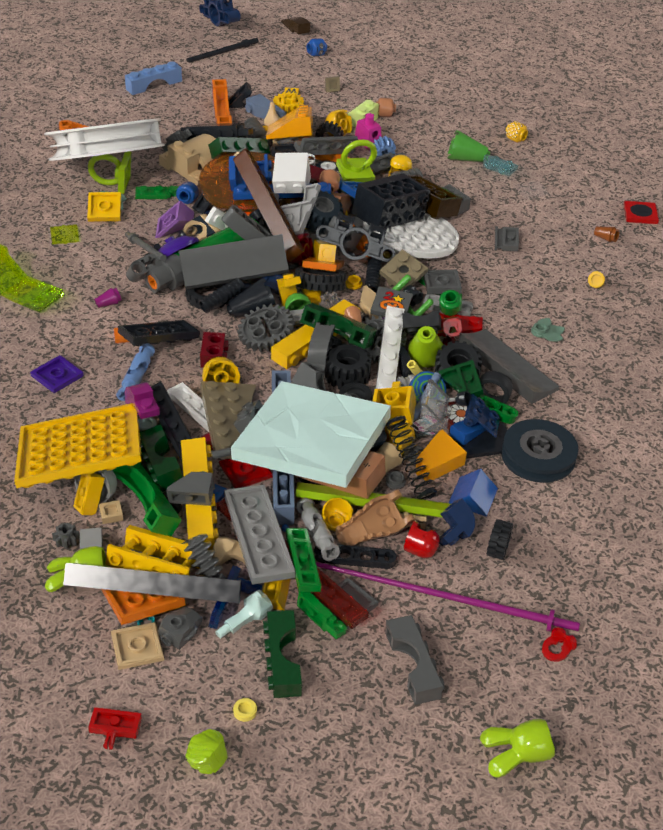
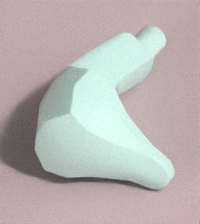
M261 590L249 595L243 600L244 608L236 615L225 620L224 625L215 631L216 635L221 639L230 631L234 634L253 620H262L267 616V611L273 609L268 596Z

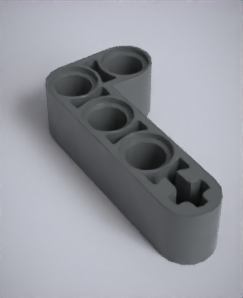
M231 205L221 218L229 228L244 240L273 236L235 205Z

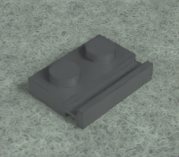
M495 226L494 250L500 248L502 251L518 252L519 228L503 227L499 229L498 226Z

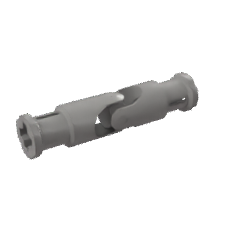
M300 499L296 504L297 511L301 514V518L317 548L321 550L323 559L327 561L336 559L340 554L339 546L334 543V538L324 523L318 509L314 507L312 499Z

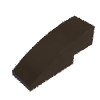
M303 17L281 20L292 33L296 32L299 35L310 32V22Z

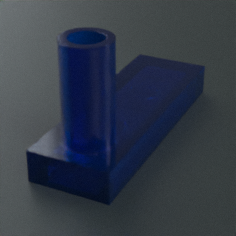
M232 566L227 579L242 580L241 592L251 595L258 590H262L263 585L252 584L250 580L239 577L241 568ZM216 602L208 627L218 628L228 602Z

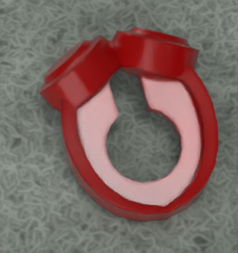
M554 628L551 631V636L542 645V654L550 661H562L569 656L571 651L576 649V638L573 635H567L563 628ZM563 642L561 653L554 654L549 650V646Z

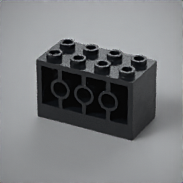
M405 173L359 183L352 214L368 225L372 222L374 225L382 228H391L424 218L431 190Z

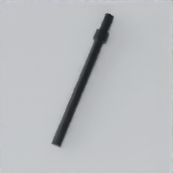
M258 38L245 39L240 43L186 58V61L191 63L242 47H250V45L256 44L259 41Z

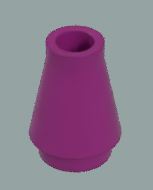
M110 288L94 299L98 308L118 304L122 300L117 288Z

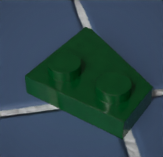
M473 360L439 371L441 378L458 393L469 391L470 395L479 396L484 394Z

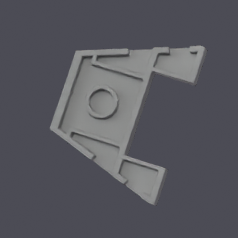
M318 183L305 186L302 202L281 206L296 235L303 234L321 189V185ZM274 193L277 201H279V195Z

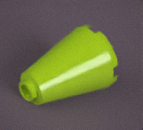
M424 326L418 330L410 342L408 353L419 367H435L436 355L438 350H441L443 343L432 327Z

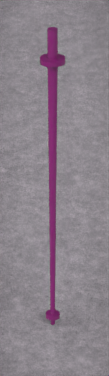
M316 562L317 567L544 623L547 624L546 631L549 632L552 625L579 631V622L554 617L555 610L553 609L550 610V615H545Z

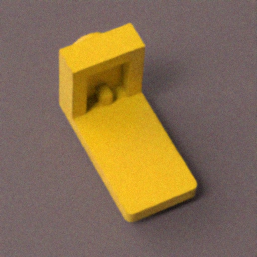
M291 273L283 275L281 279H277L282 306L285 307L288 296L297 293L296 285L301 284L300 276H294Z

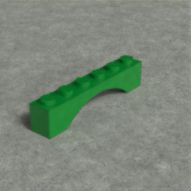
M138 462L133 466L124 465L113 469L116 478L128 486L143 504L145 509L143 521L150 531L172 537L182 519L142 464Z

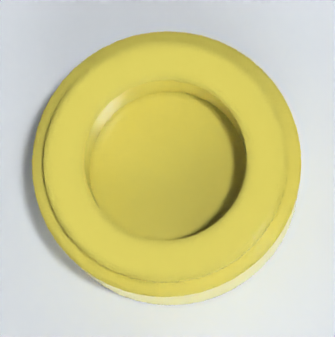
M248 698L238 700L233 707L235 718L243 722L254 719L257 714L256 703Z

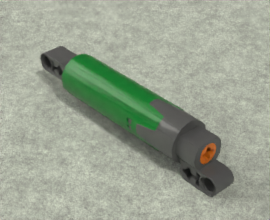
M261 218L259 222L255 220L258 224H260L263 228L270 232V229L264 218ZM228 227L182 250L243 241L244 239ZM179 251L168 256L165 262L160 261L154 254H148L132 262L126 272V277L131 282H138L145 278L148 288L154 294L165 288L173 291L185 285Z

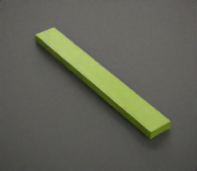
M302 482L297 483L295 494L296 497L329 501L331 498H342L347 500L350 505L364 506L371 499L386 495L371 493L368 499L332 487ZM400 497L394 501L400 512L441 518L443 517L440 514L450 505L449 503Z

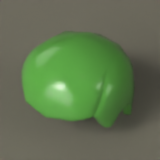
M293 293L286 299L285 309H289V311L300 310L305 305L311 304V301L302 293Z

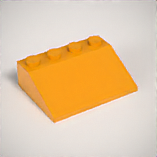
M300 105L299 108L294 109L270 124L266 139L312 135V108L308 107V105Z

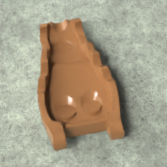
M399 489L371 499L349 521L336 527V537L341 545L354 546L363 541L394 535L416 519L413 514L403 518L394 501L402 496Z

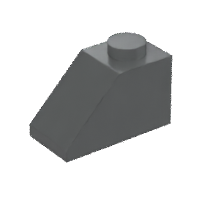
M204 471L190 472L167 487L169 503L211 506L215 486L213 473Z

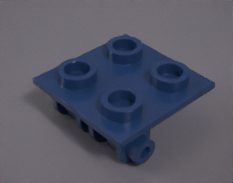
M472 394L469 406H467L464 424L467 427H471L478 422L496 438L500 421L499 415L494 410H490L481 398H477Z

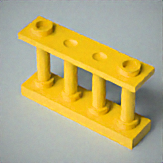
M129 525L126 528L125 544L122 547L111 544L107 546L105 565L116 568L189 575L190 568L196 560H188L192 551H184L188 543H181L185 542V540Z

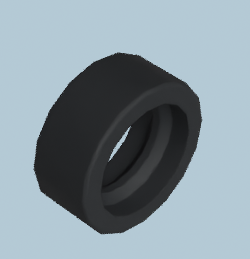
M488 371L482 374L479 380L484 392L483 395L506 404L513 390L510 379L497 371ZM493 383L498 385L503 390L504 395H491L484 388V384Z

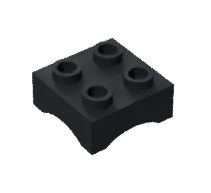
M432 311L423 316L402 313L403 329L411 336L416 335L418 330L424 326L432 327L436 333L442 331L439 311Z

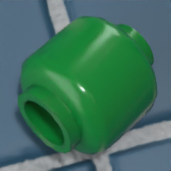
M446 290L440 295L439 307L441 312L448 316H453L460 312L462 297L459 292Z

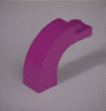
M147 382L125 388V404L133 403L140 419L160 415L159 407L153 397V390Z

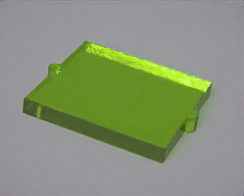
M77 224L50 227L52 245L80 242Z

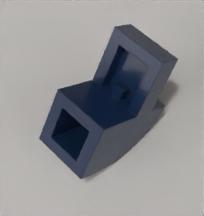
M463 498L454 501L440 514L450 526L440 536V545L449 544L452 546L460 538H468L473 533L475 517L473 511Z

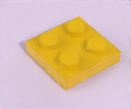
M89 192L88 222L121 221V192Z

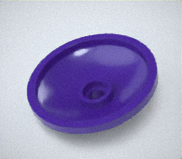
M171 236L165 240L166 244L158 251L168 257L199 242V239L194 236H181L177 238Z

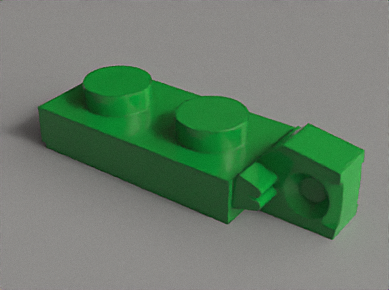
M178 186L136 187L135 199H167L176 197Z
M310 592L298 593L297 607L324 632L327 631L336 640L346 634L347 627L341 620H337L331 610L325 607L314 594Z

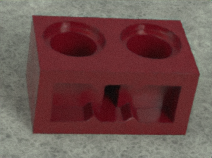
M203 332L200 352L201 368H204L205 364L213 358H227V352L225 351L229 349V340H225V333Z

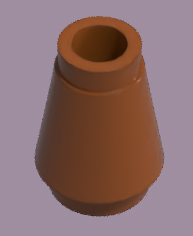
M596 226L594 230L595 236L610 243L612 241L616 242L620 234L619 229H616V227Z

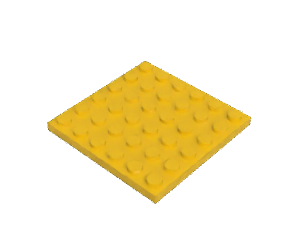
M133 403L21 426L14 478L16 488H29L34 484H48L58 479H71L82 474L91 475L96 471L113 470L119 466H133L141 462L139 418Z

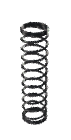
M405 416L392 418L386 423L388 430H391L390 436L394 437L393 443L397 444L396 450L400 451L399 457L403 458L402 464L406 465L405 471L409 473L408 479L413 480L411 486L416 487L414 493L419 494L417 499H431L438 493L436 487H430L423 492H416V489L430 484L433 481L432 479L426 480L419 485H413L415 480L424 478L430 473L426 472L416 478H410L412 473L425 469L426 465L419 466L412 471H407L408 466L423 461V458H418L409 464L403 463L405 459L417 456L421 451H415L406 457H401L402 452L417 447L418 444H412L403 450H398L400 444L408 443L414 440L415 437H408L400 443H395L396 438L408 435L412 430H405L397 436H392L393 431L403 429L409 423H405L407 420ZM403 419L402 421H400V422L397 423V424L390 425L391 423H393V422H395V421H397V420Z

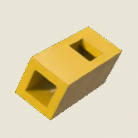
M314 240L313 257L318 261L335 262L336 245L322 240Z

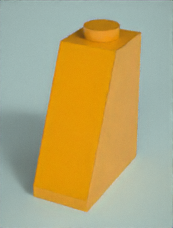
M442 429L417 457V459L423 458V461L417 463L416 468L422 465H426V468L416 472V475L419 476L429 472L430 474L423 478L425 481L441 477L464 466L467 452Z

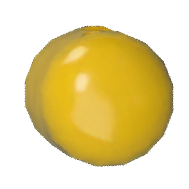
M405 155L394 156L390 161L391 170L388 172V177L395 171L412 169L411 159Z

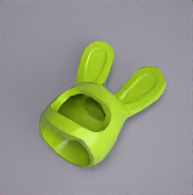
M99 546L86 547L75 552L72 557H58L52 560L47 566L49 573L58 570L62 571L54 574L46 581L45 589L52 593L64 586L66 563L109 567L105 565L106 554L104 548Z
M532 719L519 724L514 729L490 727L484 730L480 736V741L485 747L512 745L511 749L494 757L488 765L489 773L496 778L505 776L522 762H543L555 756L554 744L547 722L544 719Z

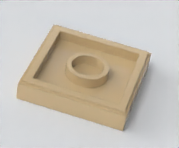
M156 622L111 631L118 670L164 661Z

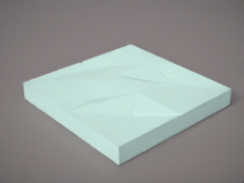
M281 381L232 445V460L346 488L389 421L391 405Z

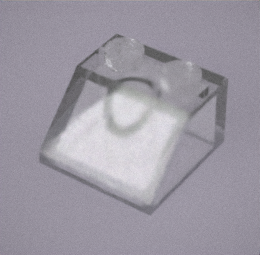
M432 379L428 380L422 400L418 432L435 436L440 430H447L449 418L446 417H450L452 406L449 405L450 397Z

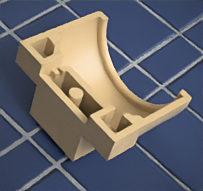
M208 134L199 135L185 142L175 141L168 145V151L159 155V165L168 171L173 169L188 179V182L195 183L199 190L206 186L205 183L229 172V158H211L208 144L216 138ZM199 163L201 164L203 171L198 170Z

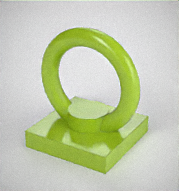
M361 139L353 141L345 147L341 154V159L336 161L343 181L367 182L375 180V175L370 167L377 156V148L374 143ZM366 146L371 150V155L368 159L347 158L349 152L356 147Z
M125 152L121 162L110 154L93 156L88 162L90 176L96 182L103 185L118 184V192L124 194L131 178L132 152ZM99 160H108L116 165L115 178L104 179L100 177L94 170V164Z

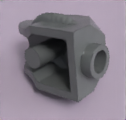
M186 606L178 611L171 612L162 619L158 629L161 641L168 647L173 645L180 650L194 637L201 625L202 617L196 611Z

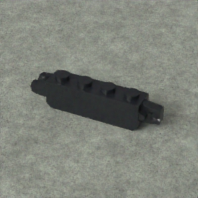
M244 123L197 124L180 128L181 131L189 129L192 133L187 140L202 134L211 135L216 139L218 137L246 138V135L253 134V128H245Z

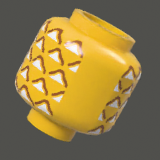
M518 121L511 122L506 127L507 138L517 143L524 141L528 136L527 126Z

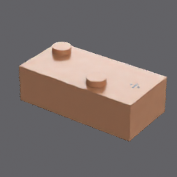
M369 451L346 488L300 476L296 477L368 499L386 475L385 455Z

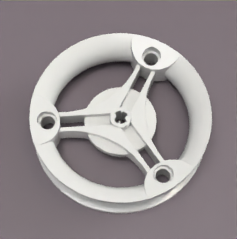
M161 118L46 132L44 135L52 137L57 145H50V147H57V152L48 159L49 161L165 146V143H161L158 121H161Z

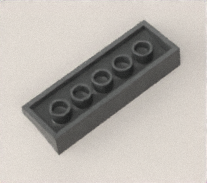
M282 234L179 251L186 289L229 283L236 278L247 280L289 273Z
M487 329L475 333H460L459 343L465 341L468 345H474V349L477 348L482 356V365L490 371H497L506 375L512 382L513 390L529 403L533 404L559 390V385Z

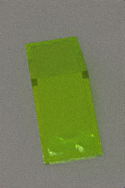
M0 244L1 296L39 313L64 296L62 289L27 276L9 255L8 248Z

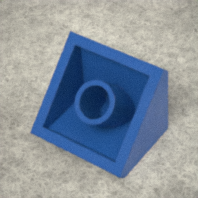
M478 469L459 477L449 504L463 498L473 513L487 517L498 488L482 469Z

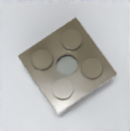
M402 249L380 270V275L387 279L390 287L392 285L395 286L405 275H410L411 280L401 289L403 291L409 285L414 286L428 272V267Z

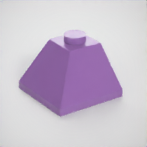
M178 201L158 219L155 238L183 230L185 224L194 219V211L182 201Z

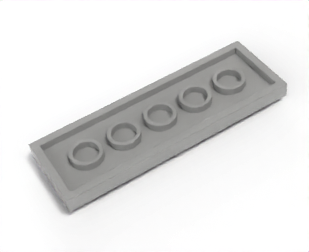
M265 485L224 490L226 504L251 583L259 584L295 578V569Z

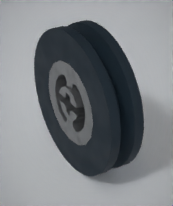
M527 419L513 424L506 431L502 446V459L510 471L523 479L540 483L555 482L567 477L573 471L579 451L578 443L575 437L559 424L542 419Z

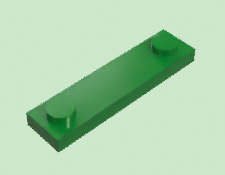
M287 528L286 538L295 569L298 591L320 592L322 586L308 529Z

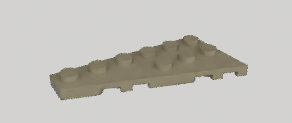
M201 381L200 390L213 451L232 447L241 435L234 426V422L238 418L237 414L243 410L242 406L252 401L256 385ZM232 455L222 458L232 459Z

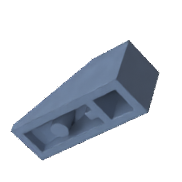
M258 94L246 98L245 108L248 113L265 119L271 101ZM275 105L278 116L280 118L285 116V111Z

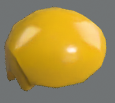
M331 498L324 504L321 517L328 529L336 532L338 525H342L351 519L353 508L347 500Z

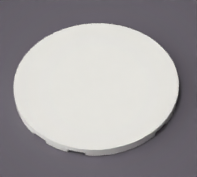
M425 213L424 218L421 220L387 228L383 244L392 247L396 253L403 249L416 258H440L452 254L457 249L459 234L444 218L433 219L430 217V214ZM363 221V229L368 231L370 225Z

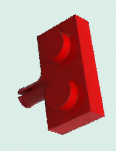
M94 707L88 726L89 733L106 735L103 747L108 750L109 746V750H112L116 737L137 739L142 714Z

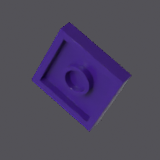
M61 355L30 372L31 377L53 393L60 391L84 376L83 371Z

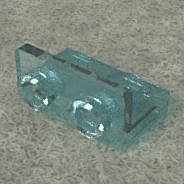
M487 154L484 156L483 167L509 177L518 169V165L511 161L500 159L498 156Z

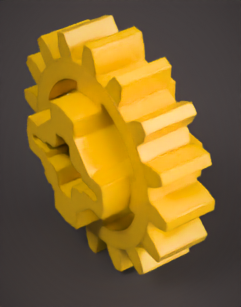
M283 92L273 98L274 104L287 114L299 108L300 105H304L303 97L296 95V93Z

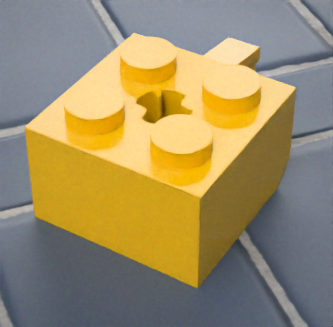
M401 381L393 382L391 388L374 390L373 402L391 405L389 420L398 416H405L409 425H413L417 401L413 386L401 387Z

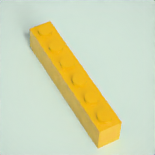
M344 299L329 310L344 315L346 308L355 305ZM304 325L271 347V360L288 369L291 366H296L303 358H307L314 328Z
M205 437L181 440L183 476L190 472L204 471L213 473L212 461H208V457H212L211 446L206 445ZM215 494L212 496L211 506L186 504L188 539L199 534H207L208 537L204 542L210 541L212 543L208 550L213 549L215 541L219 537L218 528H214V524L218 523L217 513L212 509L213 506H216Z

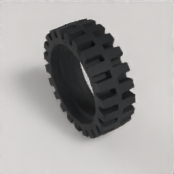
M303 267L296 268L295 276H300L301 284L296 285L299 288L322 292H336L345 289L346 273L344 271L337 270L334 272Z

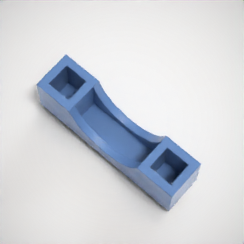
M168 62L164 65H156L153 68H145L142 71L131 72L125 75L126 90L131 95L145 92L148 85L156 79H163L169 85L181 82L182 68L176 62Z

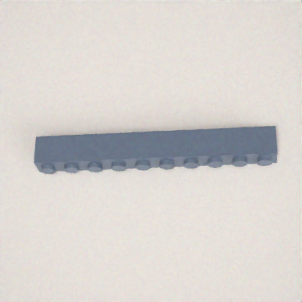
M272 370V393L281 381L291 383V370ZM273 470V510L278 524L294 525V475Z

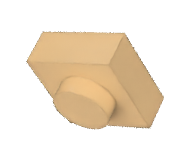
M119 500L99 504L103 524L123 521Z

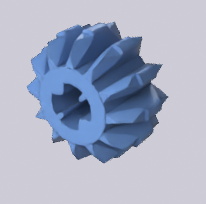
M385 135L383 138L379 136L378 140L374 139V145L377 148L376 158L390 152L395 154L396 145L391 138Z

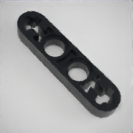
M337 544L340 554L347 553L350 557L341 558L338 556L336 559L327 561L323 559L321 550L317 546L314 548V557L316 561L321 563L391 569L396 565L397 561L396 553L390 549ZM363 555H368L371 557V559L363 560L360 557Z

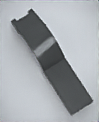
M316 322L309 344L307 362L325 373L329 342L333 336L335 325L326 326Z

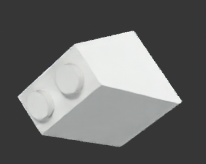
M275 153L272 179L274 193H304L305 186L309 185L311 179L308 153Z

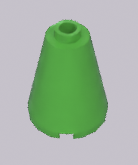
M455 131L454 134L456 136L452 138L448 154L451 155L447 159L473 162L488 160L490 155L488 147L461 131Z

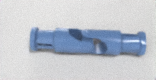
M146 343L139 347V353L135 355L122 381V387L116 393L119 400L125 401L126 387L141 383L144 373L150 364V358L155 353L153 345Z

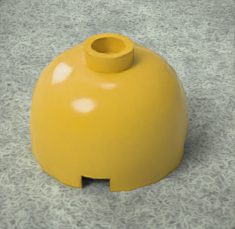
M344 109L334 110L327 115L325 122L329 121L330 123L334 121V125L337 123V127L341 126V130L344 133L343 136L348 132L351 133L352 118L346 113L348 111ZM327 132L329 136L334 137L333 134Z
M216 357L205 364L202 371V379L206 382H232L239 384L240 373L232 360L226 357Z

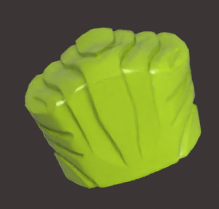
M207 729L190 739L185 755L190 766L199 770L202 774L216 773L223 766L228 756L224 737L219 731Z

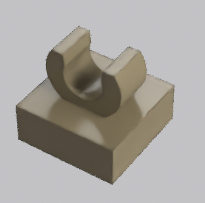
M339 76L325 77L326 92L340 91Z

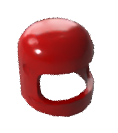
M413 521L404 543V551L420 558L428 559L436 553L440 537L433 529L430 531L421 530V524Z

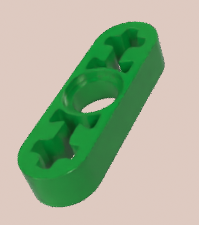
M483 394L476 396L481 398L490 410H494L499 415L500 421L506 424H513L516 421L518 411L515 408Z

